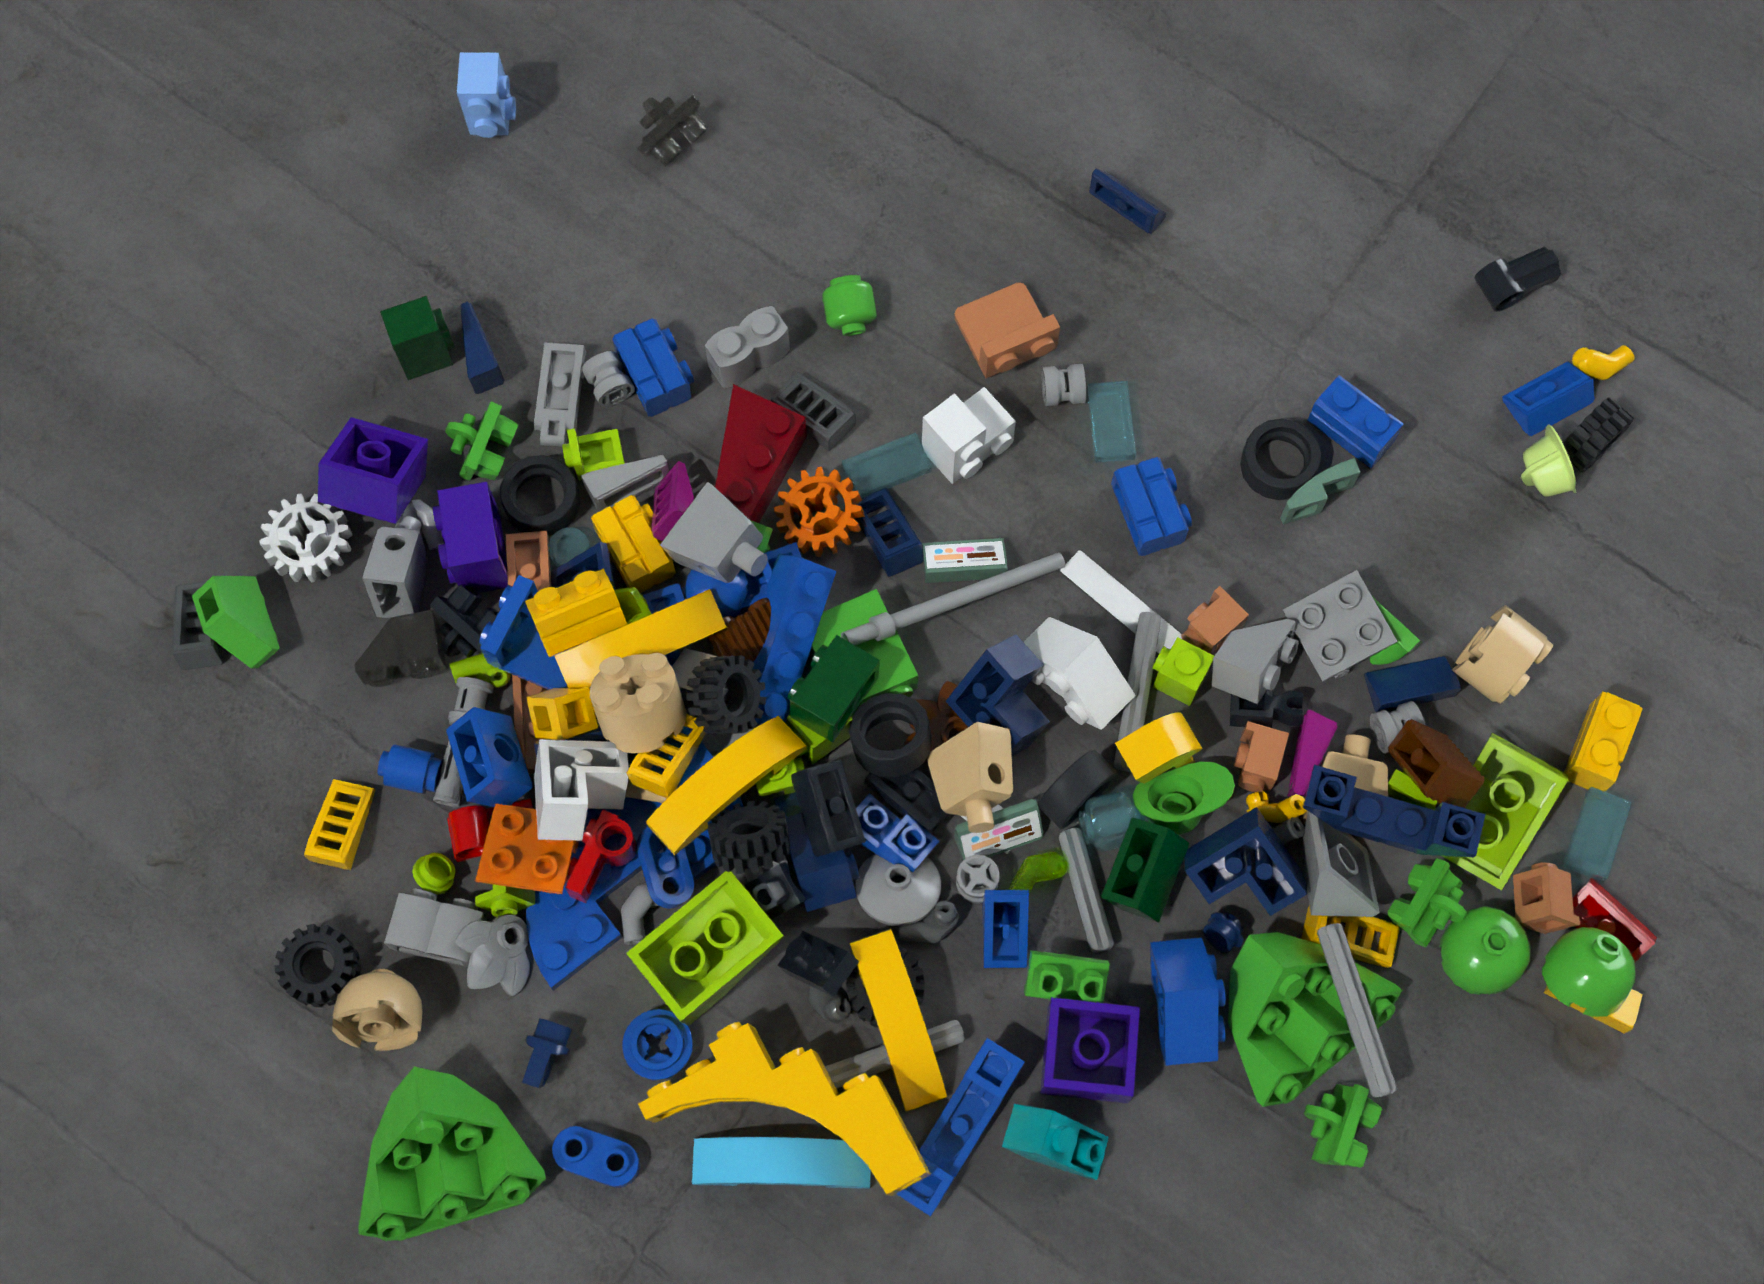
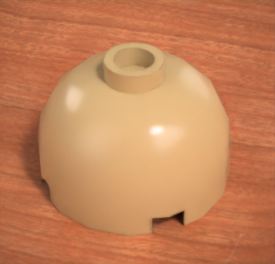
M387 969L373 970L351 979L338 994L333 1012L332 1031L341 1041L358 1048L361 1047V1040L378 1042L375 1045V1050L377 1051L404 1048L413 1044L417 1040L418 1031L421 1032L422 1000L415 987L406 979Z

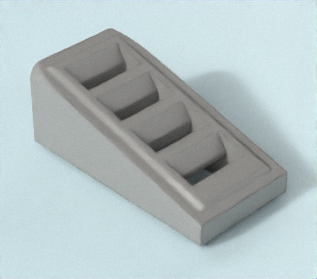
M664 455L595 470L585 473L581 477L589 497L599 512L609 506H614L615 503L630 495L637 497L656 487L669 472V467Z

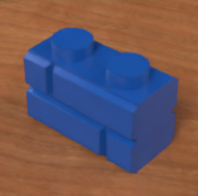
M651 318L636 325L633 329L629 328L614 335L612 340L615 352H617L623 363V368L630 377L648 417H653L668 410L669 407H675L690 400L692 396L689 384L694 382V378L685 360L678 363L673 353L678 348L669 328L661 330L657 320Z
M1340 375L1316 400L1307 421L1370 469L1392 446L1404 425L1392 414H1386L1384 408Z
M1158 457L1142 461L1137 465L1133 464L1117 469L1113 474L1111 486L1139 556L1157 552L1162 548L1166 549L1182 544L1186 539L1188 527L1192 526V521L1187 506L1184 503L1179 505L1174 491H1177V482L1172 469H1164L1161 459Z

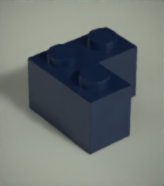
M1016 634L986 649L946 700L947 704L968 727L976 722L1010 729L1012 756L1028 748L1050 723L1046 716L1023 692L1044 665Z
M1257 807L1191 846L1186 851L1185 872L1208 904L1247 883L1267 913L1272 916L1307 895L1303 871Z

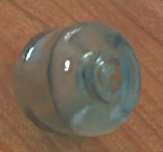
M1121 791L1092 797L1085 803L1084 811L1079 812V823L1086 844H1093L1101 852L1120 848L1132 817L1144 821L1145 819L1134 806V803L1131 802L1128 795Z

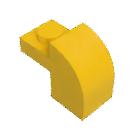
M1181 712L1158 718L1115 743L1135 779L1144 784L1172 767L1179 768L1195 763L1192 755L1203 749Z

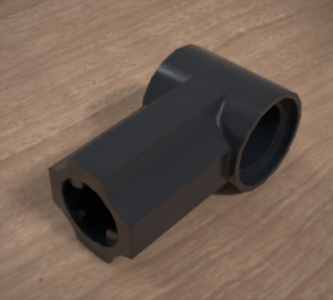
M1544 246L1510 262H1507L1505 259L1496 260L1483 267L1475 275L1474 279L1493 310L1499 312L1519 302L1526 293L1558 280L1561 271L1559 259L1554 251L1548 250Z

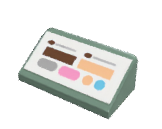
M1004 538L922 543L925 583L985 580L1008 571Z
M1030 799L993 812L994 828L987 832H970L968 822L956 825L954 834L962 860L972 855H984L989 858L1038 841L1043 838L1038 803L1036 799Z

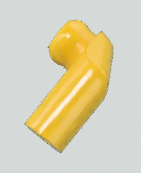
M1625 345L1620 346L1609 355L1594 349L1580 348L1572 357V363L1575 367L1586 375L1599 380L1609 379L1634 361L1633 352Z
M1264 791L1261 793H1251L1246 798V804L1249 807L1246 812L1248 813L1257 807L1266 821L1280 824L1292 817L1297 818L1305 814L1307 810L1303 808L1305 799L1297 794L1273 804H1269V796Z

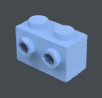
M460 53L457 96L470 135H478L485 138L496 135H508L509 120H515L516 103L514 96L510 94L509 76L504 73L499 53Z

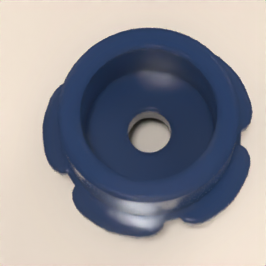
M1212 913L1208 919V924L1203 928L1207 941L1215 949L1224 953L1229 952L1234 946L1241 947L1243 945L1244 938L1240 935L1243 932L1241 922L1230 913Z

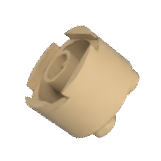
M1506 605L1502 606L1490 617L1496 622L1493 627L1488 625L1485 629L1481 627L1457 658L1455 662L1457 666L1452 669L1454 673L1492 702H1498L1499 704L1510 694L1514 697L1524 688L1530 679V676L1525 672L1533 662L1539 664L1553 648V644L1547 640L1546 635Z
M652 653L649 655H630L623 658L612 656L600 663V672L595 676L590 687V699L602 734L607 742L608 740L615 744L616 749L622 752L645 753L662 747L664 745L663 739L674 732L675 737L680 733L685 725L687 713L674 670L668 663L665 655Z

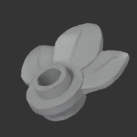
M506 914L498 916L492 922L476 920L465 925L454 941L455 944L462 950L471 953L467 969V986L469 989L488 988L500 982L505 992L510 996H515L522 990L529 976L530 962L525 952L529 941L527 925L520 917ZM509 928L514 933V939L511 944L505 939V933Z

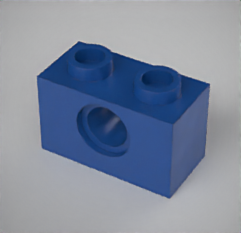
M473 707L446 729L467 802L494 807L495 803L510 806L533 788L511 716Z

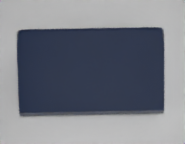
M1097 168L1092 172L1090 194L1148 234H1152L1166 218L1167 213L1107 172Z
M1445 656L1364 674L1375 712L1395 710L1398 705L1413 701L1418 705L1455 697L1461 690L1460 682Z

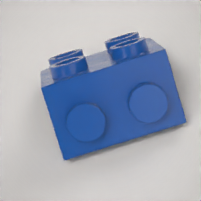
M518 575L513 586L508 585L503 591L499 601L500 611L495 621L488 622L484 627L479 641L480 649L489 665L547 690L553 688L567 689L568 686L555 659V655L548 656L525 603L526 600L533 598L538 592L534 581Z

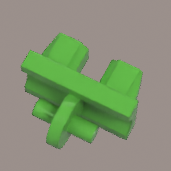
M490 402L477 431L473 428L476 418L471 414H465L461 423H448L445 433L454 440L450 450L453 453L462 454L465 445L470 446L459 477L468 481L471 480L473 475L494 481L497 478L505 458L486 450L487 442L490 439L509 447L518 427L517 423L499 414L502 408L501 405Z
M1438 858L1435 859L1432 866L1414 865L1408 876V884L1416 892L1412 901L1402 898L1395 899L1388 910V916L1393 923L1405 930L1415 944L1427 947L1437 928L1443 930L1448 920L1462 922L1467 914L1466 910L1458 904L1464 894L1460 890L1463 882L1450 871V865L1447 861Z
M1030 950L1024 994L1028 997L1051 999L1052 997L1103 1003L1110 963L1108 960Z
M1336 1084L1333 1095L1324 1093L1320 1107L1306 1105L1303 1113L1304 1116L1315 1121L1310 1136L1318 1139L1311 1158L1312 1160L1326 1165H1345L1349 1167H1362L1368 1153L1367 1145L1353 1138L1358 1125L1363 1128L1373 1129L1378 1123L1382 1111L1381 1106L1367 1097L1369 1089L1359 1084H1354L1353 1087Z

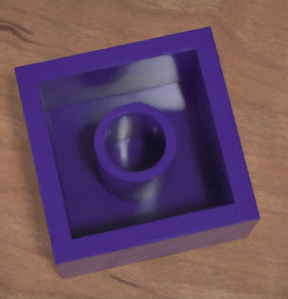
M350 417L318 464V502L396 524L426 477L428 439Z
M481 482L437 490L439 505L433 506V516L437 531L441 530L444 544L438 545L442 568L447 569L450 583H457L458 586L460 584L470 585L479 593L506 588L508 586L507 554L501 515L488 483Z
M1051 997L1047 1010L1040 1094L1129 1103L1134 1095L1140 1007Z

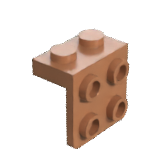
M1015 283L960 306L955 310V321L985 378L1011 370L1021 363L1044 356L1057 349L1060 325L1054 314L1045 318L1042 317L1030 292L1023 283Z

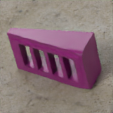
M680 461L672 467L655 487L652 534L654 538L661 541L665 539L694 500L685 463Z
M1312 710L1306 711L1302 719V725H1299L1287 794L1288 798L1295 794L1304 796L1308 788L1312 768L1314 765L1319 766L1338 727L1337 722Z

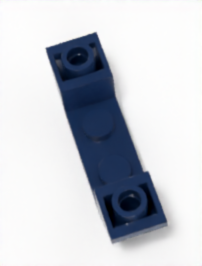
M1313 766L1303 808L1334 829L1420 855L1476 856L1486 814L1442 802L1435 810L1356 788L1357 777L1321 766Z

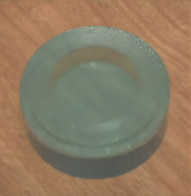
M563 528L557 531L551 537L548 544L550 557L557 567L590 548L586 535L575 528Z

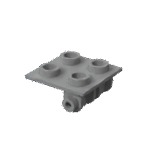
M1357 570L1283 609L1288 619L1296 621L1295 633L1322 682L1333 676L1335 679H1339L1350 672V667L1398 642Z

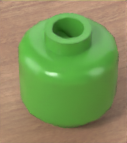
M860 275L834 278L830 280V286L822 293L826 322L831 328L842 330L843 336L865 333V325L872 323L877 317L873 288L868 282L861 281Z

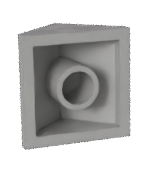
M1308 811L1300 854L1310 914L1312 916L1373 917L1380 913L1367 849L1348 833L1334 829Z

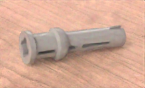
M459 677L456 686L459 687L455 709L450 711L448 715L449 724L452 725L473 707L485 709L487 696L493 693L494 686L483 680ZM448 742L433 801L445 806L460 807L463 786L450 742Z

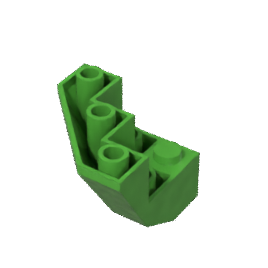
M1279 932L1249 935L1230 970L1228 1024L1255 1098L1262 1107L1289 1103L1350 1053L1355 1048L1321 944ZM1355 962L1378 1029L1394 1014V1004L1400 996L1402 989Z
M413 1067L392 1092L371 1144L358 1226L359 1235L377 1237L384 1241H402L523 1204L546 1179L545 1171L496 1103L452 1074Z

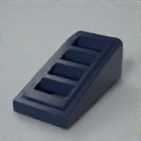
M468 301L462 303L461 320L467 375L475 394H481L504 384L503 381L505 380L472 304Z
M887 488L863 497L862 501L856 504L862 506L864 511V517L856 519L888 577H892L923 562L922 543ZM884 506L887 509L886 511L874 515L870 518L867 516V514L876 511ZM893 520V523H891V524H889V525H886V526H884V527H882V528H879V529H877V530L875 529V528H877V527H879V526H881V525H883V524H885V523L890 522V521ZM899 534L901 535V537H898V538H896V539H894V540H892V541H889V542H887V543H884V541H886V540H888V539H891V538H893V537H895V536H897V535H899Z

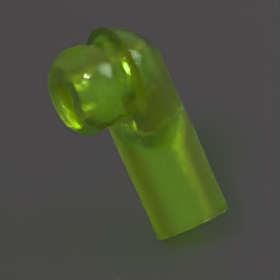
M1046 852L1026 857L1007 890H1029L1030 894L1036 882L1063 877L1068 871L1067 859L1056 852Z

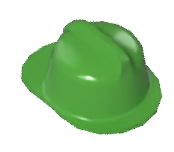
M1201 761L1162 773L1145 784L1140 782L1133 793L1134 806L1143 816L1147 817L1148 822L1167 827L1176 834L1183 835L1191 832L1200 823L1202 815L1224 806L1233 795L1235 783L1233 775L1224 766L1215 762Z

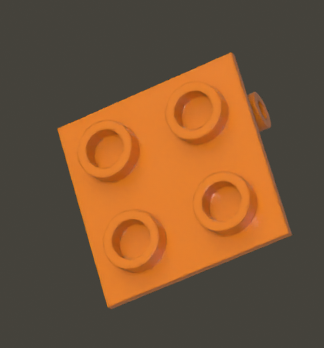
M495 803L475 881L562 895L572 853L577 852L579 840H538L536 809Z

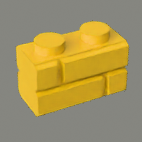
M630 495L615 503L614 506H609L597 512L591 517V520L601 542L607 543L612 561L628 588L635 587L639 593H642L652 588L654 584H659L673 577L676 572L673 559L660 546L662 541L653 537V511L648 503L640 506L635 495Z
M604 568L596 572L584 571L578 574L574 581L557 588H543L533 598L525 601L549 657L627 625L616 593Z
M1602 692L1589 705L1564 771L1568 775V781L1598 794H1603L1616 782L1621 768L1620 764L1625 758L1643 708L1609 692Z

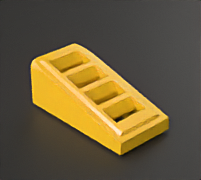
M687 714L684 726L693 729L689 736L679 733L675 737L674 732L668 736L683 743L680 748L665 743L668 738L666 737L663 739L664 745L662 747L636 755L626 772L633 785L664 798H668L676 790L706 734L703 731L704 727H698L695 724L696 717ZM662 751L674 757L671 761H668L658 755ZM654 764L665 770L662 774H659L650 769Z
M333 779L304 851V856L309 861L351 871L375 789ZM340 794L360 797L358 805L338 801ZM335 810L354 813L352 820L334 816ZM336 825L348 828L346 835L330 832V826ZM326 840L342 843L340 849L324 847Z
M1308 906L1301 939L1320 944L1317 935L1318 929L1326 926V923L1330 925L1344 922L1346 923L1344 932L1353 959L1385 968L1392 967L1400 929L1398 925L1376 917L1312 916ZM1358 926L1363 928L1359 946L1355 945ZM1375 931L1381 932L1377 952L1371 950Z

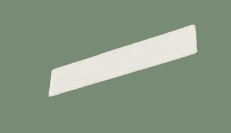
M1081 550L1060 570L1135 634L1140 613H1156ZM1162 617L1156 649L1158 653H1160L1163 646L1171 649L1177 637L1182 639L1181 633Z

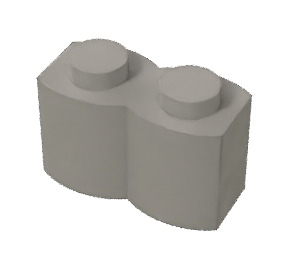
M773 306L760 308L746 316L739 326L722 329L707 341L705 350L708 367L723 388L732 387L733 384L738 385L747 380L756 368L771 366L790 350L788 327Z
M412 889L411 895L399 893L384 944L389 949L468 967L471 953L459 948L454 941L465 925L476 920H487L484 913L478 911L475 903L459 898H454L452 904L436 901V894L421 889Z

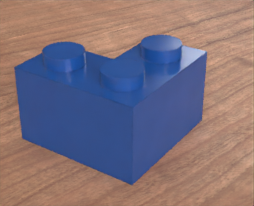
M1202 938L1150 942V978L1158 1003V1040L1165 1065L1218 1061V1043L1225 1042V1025L1223 1017L1218 1016V1007L1225 1006L1226 997L1223 980H1217V966L1214 954L1207 955Z

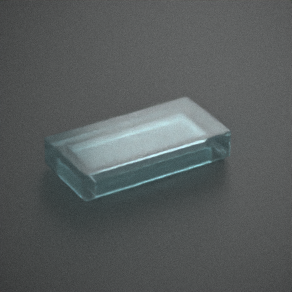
M1128 381L1088 383L1087 396L1095 462L1135 460L1136 449Z
M916 432L842 461V468L846 477H849L854 485L852 490H858L861 498L883 488L889 489L930 473L932 470V466Z
M1590 787L1586 791L1562 867L1601 882L1607 880L1632 802Z

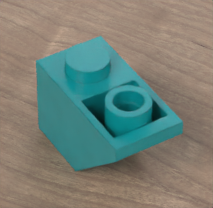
M1014 1104L1002 1147L1029 1160L1097 1180L1109 1137L1053 1110Z

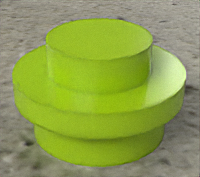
M430 853L424 855L413 866V877L417 884L425 891L443 894L454 883L455 867L452 861L443 854Z

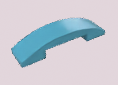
M784 1137L694 1139L692 1185L825 1186L826 1188L870 1189V1168L844 1140Z

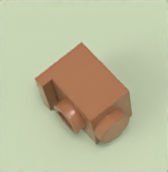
M1219 586L1214 590L1209 604L1203 602L1189 615L1187 620L1190 624L1188 629L1181 634V638L1214 655L1231 631L1243 629L1249 614Z
M1247 722L1240 737L1242 742L1239 745L1234 762V767L1241 768L1237 781L1241 788L1251 792L1271 791L1278 778L1289 733L1253 722Z
M1537 863L1531 866V870L1513 875L1515 918L1522 927L1547 934L1580 925L1579 916L1573 914L1571 873L1558 869V866L1553 863Z

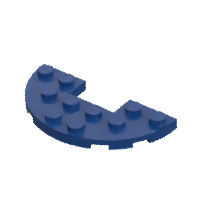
M625 797L623 809L587 808L584 832L592 819L598 820L602 810H606L619 816L621 820L630 826L637 842L640 833L647 827L646 821L662 803ZM705 830L685 847L694 882L716 866L715 860H713L709 833ZM613 834L607 838L604 848L610 851L619 850L625 845L627 837L622 834ZM579 840L577 852L572 853L571 860L574 857L579 859L586 845L581 840ZM659 841L651 842L652 849L655 852H663V845ZM637 851L634 858L625 865L612 866L605 863L587 903L570 897L565 889L567 882H565L562 895L535 891V905L526 908L529 943L534 959L553 991L622 938L620 932L599 907L598 903L642 870Z

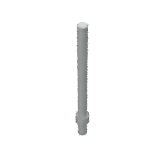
M1059 552L896 613L889 614L884 612L869 618V623L842 632L841 637L854 645L874 638L877 641H881L894 636L896 630L1062 569L1065 567V560Z

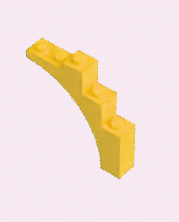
M735 1022L718 1031L716 1034L718 1039L708 1044L716 1061L711 1063L709 1059H705L692 1065L685 1071L687 1077L673 1085L668 1080L652 1087L646 1092L649 1098L638 1103L645 1119L654 1123L686 1109L719 1102H758L788 1108L816 1120L842 1138L868 1165L886 1195L893 1196L931 1175L881 1078L877 1075L869 1078L866 1073L858 1075L843 1084L845 1092L839 1095L816 1051L809 1049L805 1052L803 1047L792 1050L779 1059L781 1066L776 1068L756 1028L749 1023L742 1026L740 1022Z

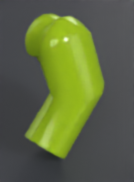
M483 653L449 663L455 683H457L459 677H476L498 688L505 686L511 678L510 673L489 665Z

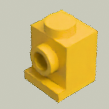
M589 687L579 689L553 688L526 697L535 738L565 740L598 728L595 711L590 699Z

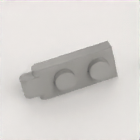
M544 342L534 417V429L541 431L540 445L562 447V444L567 443V429L575 428L576 430L583 379L582 367L585 363L586 355L584 345Z

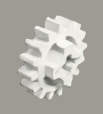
M297 494L296 504L290 505L287 500L283 499L281 504L284 510L280 513L270 510L268 513L273 519L272 524L261 525V529L268 536L259 540L264 551H267L264 555L270 566L275 565L274 568L280 576H284L289 572L294 582H298L302 574H306L310 582H315L316 572L322 571L327 577L331 576L329 566L332 563L338 566L344 564L339 556L340 552L351 551V546L344 539L353 535L349 526L345 525L348 520L343 511H337L338 508L335 506L323 505V503L318 502V494H314L310 502H306L302 494ZM313 516L321 517L329 523L326 524L324 520L316 521L313 519ZM283 552H287L289 556L297 555L299 560L291 559L285 556Z

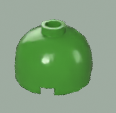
M1484 906L1467 910L1464 920L1462 922L1451 921L1440 938L1441 955L1443 958L1441 963L1444 972L1455 985L1471 994H1497L1504 992L1521 979L1530 962L1531 945L1526 930L1514 916L1501 909Z
M1581 927L1563 934L1555 941L1546 954V962L1542 967V976L1548 989L1555 997L1568 1007L1573 1002L1580 1007L1586 1008L1583 1014L1591 1017H1607L1618 1011L1635 984V961L1629 949L1612 934L1594 927Z

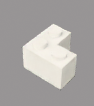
M985 387L964 403L954 393L923 417L922 451L944 476L954 484L961 477L965 479L972 477L982 467V461L991 454L999 455L1010 447L1014 441L1016 421Z
M1048 617L1024 641L1025 645L1044 665L1031 681L1037 685L1044 683L1058 695L1062 696L1067 703L1065 706L1066 712L1080 725L1086 722L1102 730L1136 696L1098 637Z
M539 739L534 773L538 840L582 841L587 808L623 809L628 776L626 774L629 769L627 753L616 749L615 744L612 742Z

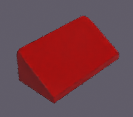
M1592 877L1572 897L1573 914L1579 916L1580 925L1575 927L1577 929L1581 927H1594L1612 934L1629 949L1635 962L1656 943L1657 937Z

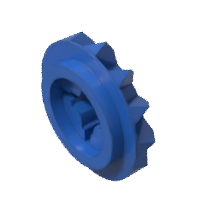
M654 1009L646 1011L633 1019L625 1031L622 1048L624 1058L629 1067L636 1074L654 1081L670 1079L686 1067L693 1051V1041L688 1025L680 1022L673 1012ZM671 1030L667 1035L668 1039L665 1044L672 1056L669 1057L667 1054L663 1055L657 1052L646 1061L651 1046L643 1035L646 1033L650 1037L653 1036L659 1039L663 1034L666 1035Z

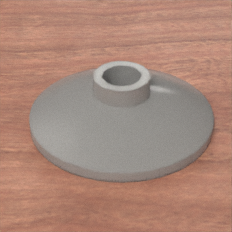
M874 853L862 864L858 871L860 879L856 880L858 902L871 918L880 923L892 926H905L916 923L928 916L939 901L941 879L936 866L928 857L912 873L905 865L893 864ZM894 876L906 878L902 883H895L891 880Z

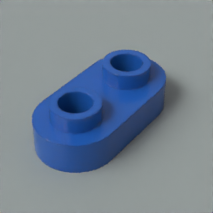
M647 826L640 833L636 846L649 895L657 905L663 908L672 909L679 907L690 898L694 890V879L685 847L674 855ZM652 841H659L663 845L664 850L662 853L655 852L652 849ZM664 881L671 882L674 885V894H669L663 889Z
M573 1126L562 1130L556 1136L553 1143L552 1153L554 1160L562 1169L610 1187L621 1188L629 1185L635 1180L640 1170V1159L632 1146L626 1142L583 1127ZM573 1141H579L582 1144V1151L576 1157H570L567 1154V1147ZM615 1155H620L624 1159L622 1169L615 1172L611 1171L608 1167L609 1160Z

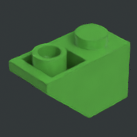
M212 576L192 595L203 632L248 667L259 668L280 649L277 635L270 621L265 606V599L261 594L256 576Z

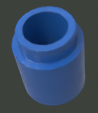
M394 744L390 752H382L377 774L383 776L384 786L425 794L426 791L436 792L443 759L435 758V754L432 752Z

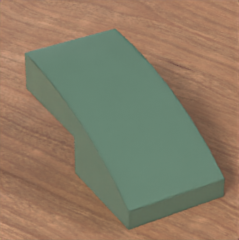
M1355 458L1326 469L1299 488L1284 507L1280 517L1282 524L1320 514L1327 502V495L1353 488L1360 474Z

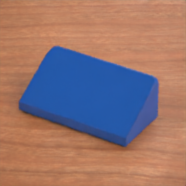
M1567 361L1502 396V400L1527 435L1533 436L1546 429L1548 424L1553 425L1594 402V382L1591 377Z

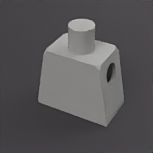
M709 482L702 488L660 544L678 564L725 583L732 582L741 569L752 576L759 575L764 570L768 561L767 555L757 549L762 542V534L738 508Z
M401 516L395 528L381 527L377 530L362 578L376 617L417 621L427 572L428 556L420 533L421 522L414 517Z

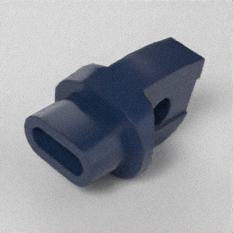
M539 1018L534 1035H527L525 1039L526 1043L534 1048L522 1083L537 1088L544 1087L552 1070L555 1056H568L570 1053V1049L566 1048L572 1031L571 1028Z

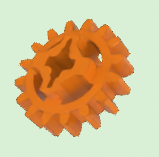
M817 467L815 476L812 477L809 476L806 470H802V480L797 483L791 478L787 480L791 488L789 493L779 491L777 494L780 501L784 503V505L774 507L776 516L782 518L776 523L780 533H786L784 538L788 544L798 542L797 546L802 554H805L810 547L813 548L817 557H821L824 547H829L830 551L836 554V543L842 541L849 546L851 544L848 536L849 531L860 532L861 530L855 518L864 517L862 506L856 505L862 501L858 490L852 491L854 485L849 477L841 481L838 470L834 469L829 477L825 476L822 467ZM838 494L844 499L845 512L836 506ZM823 507L826 508L825 513L821 512ZM813 511L817 512L815 517L812 514ZM794 512L802 517L800 530L795 526Z

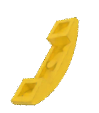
M709 589L555 655V659L569 689L591 687L592 681L600 672V663L609 657L618 656L623 658L630 655H649L652 653L666 655L727 627Z
M779 716L772 718L737 739L703 765L648 818L646 824L666 847L676 855L708 829V822L769 772L775 775L806 750L807 745Z
M889 929L849 943L853 956L859 961L857 968L862 983L865 986L905 1111L946 1098L947 1094L934 1050L892 930Z

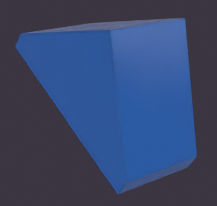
M1029 890L984 891L982 902L984 968H1027Z

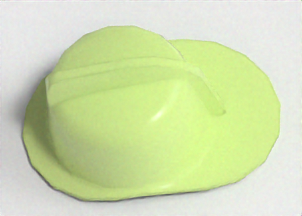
M1548 424L1545 436L1523 453L1526 470L1521 474V479L1526 486H1535L1545 497L1569 491L1577 493L1575 489L1576 478L1570 458L1559 435Z

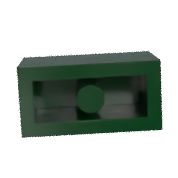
M427 296L380 311L392 347L408 380L453 365L448 352L455 349L450 331L441 309L432 310Z
M838 635L835 636L828 647L822 645L818 649L811 662L813 669L805 679L799 677L788 694L790 718L832 743L879 678L880 667L879 659Z
M1132 817L1101 898L1122 911L1159 923L1189 842L1167 827Z

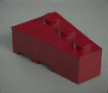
M733 384L715 488L749 520L760 523L807 437L806 418Z

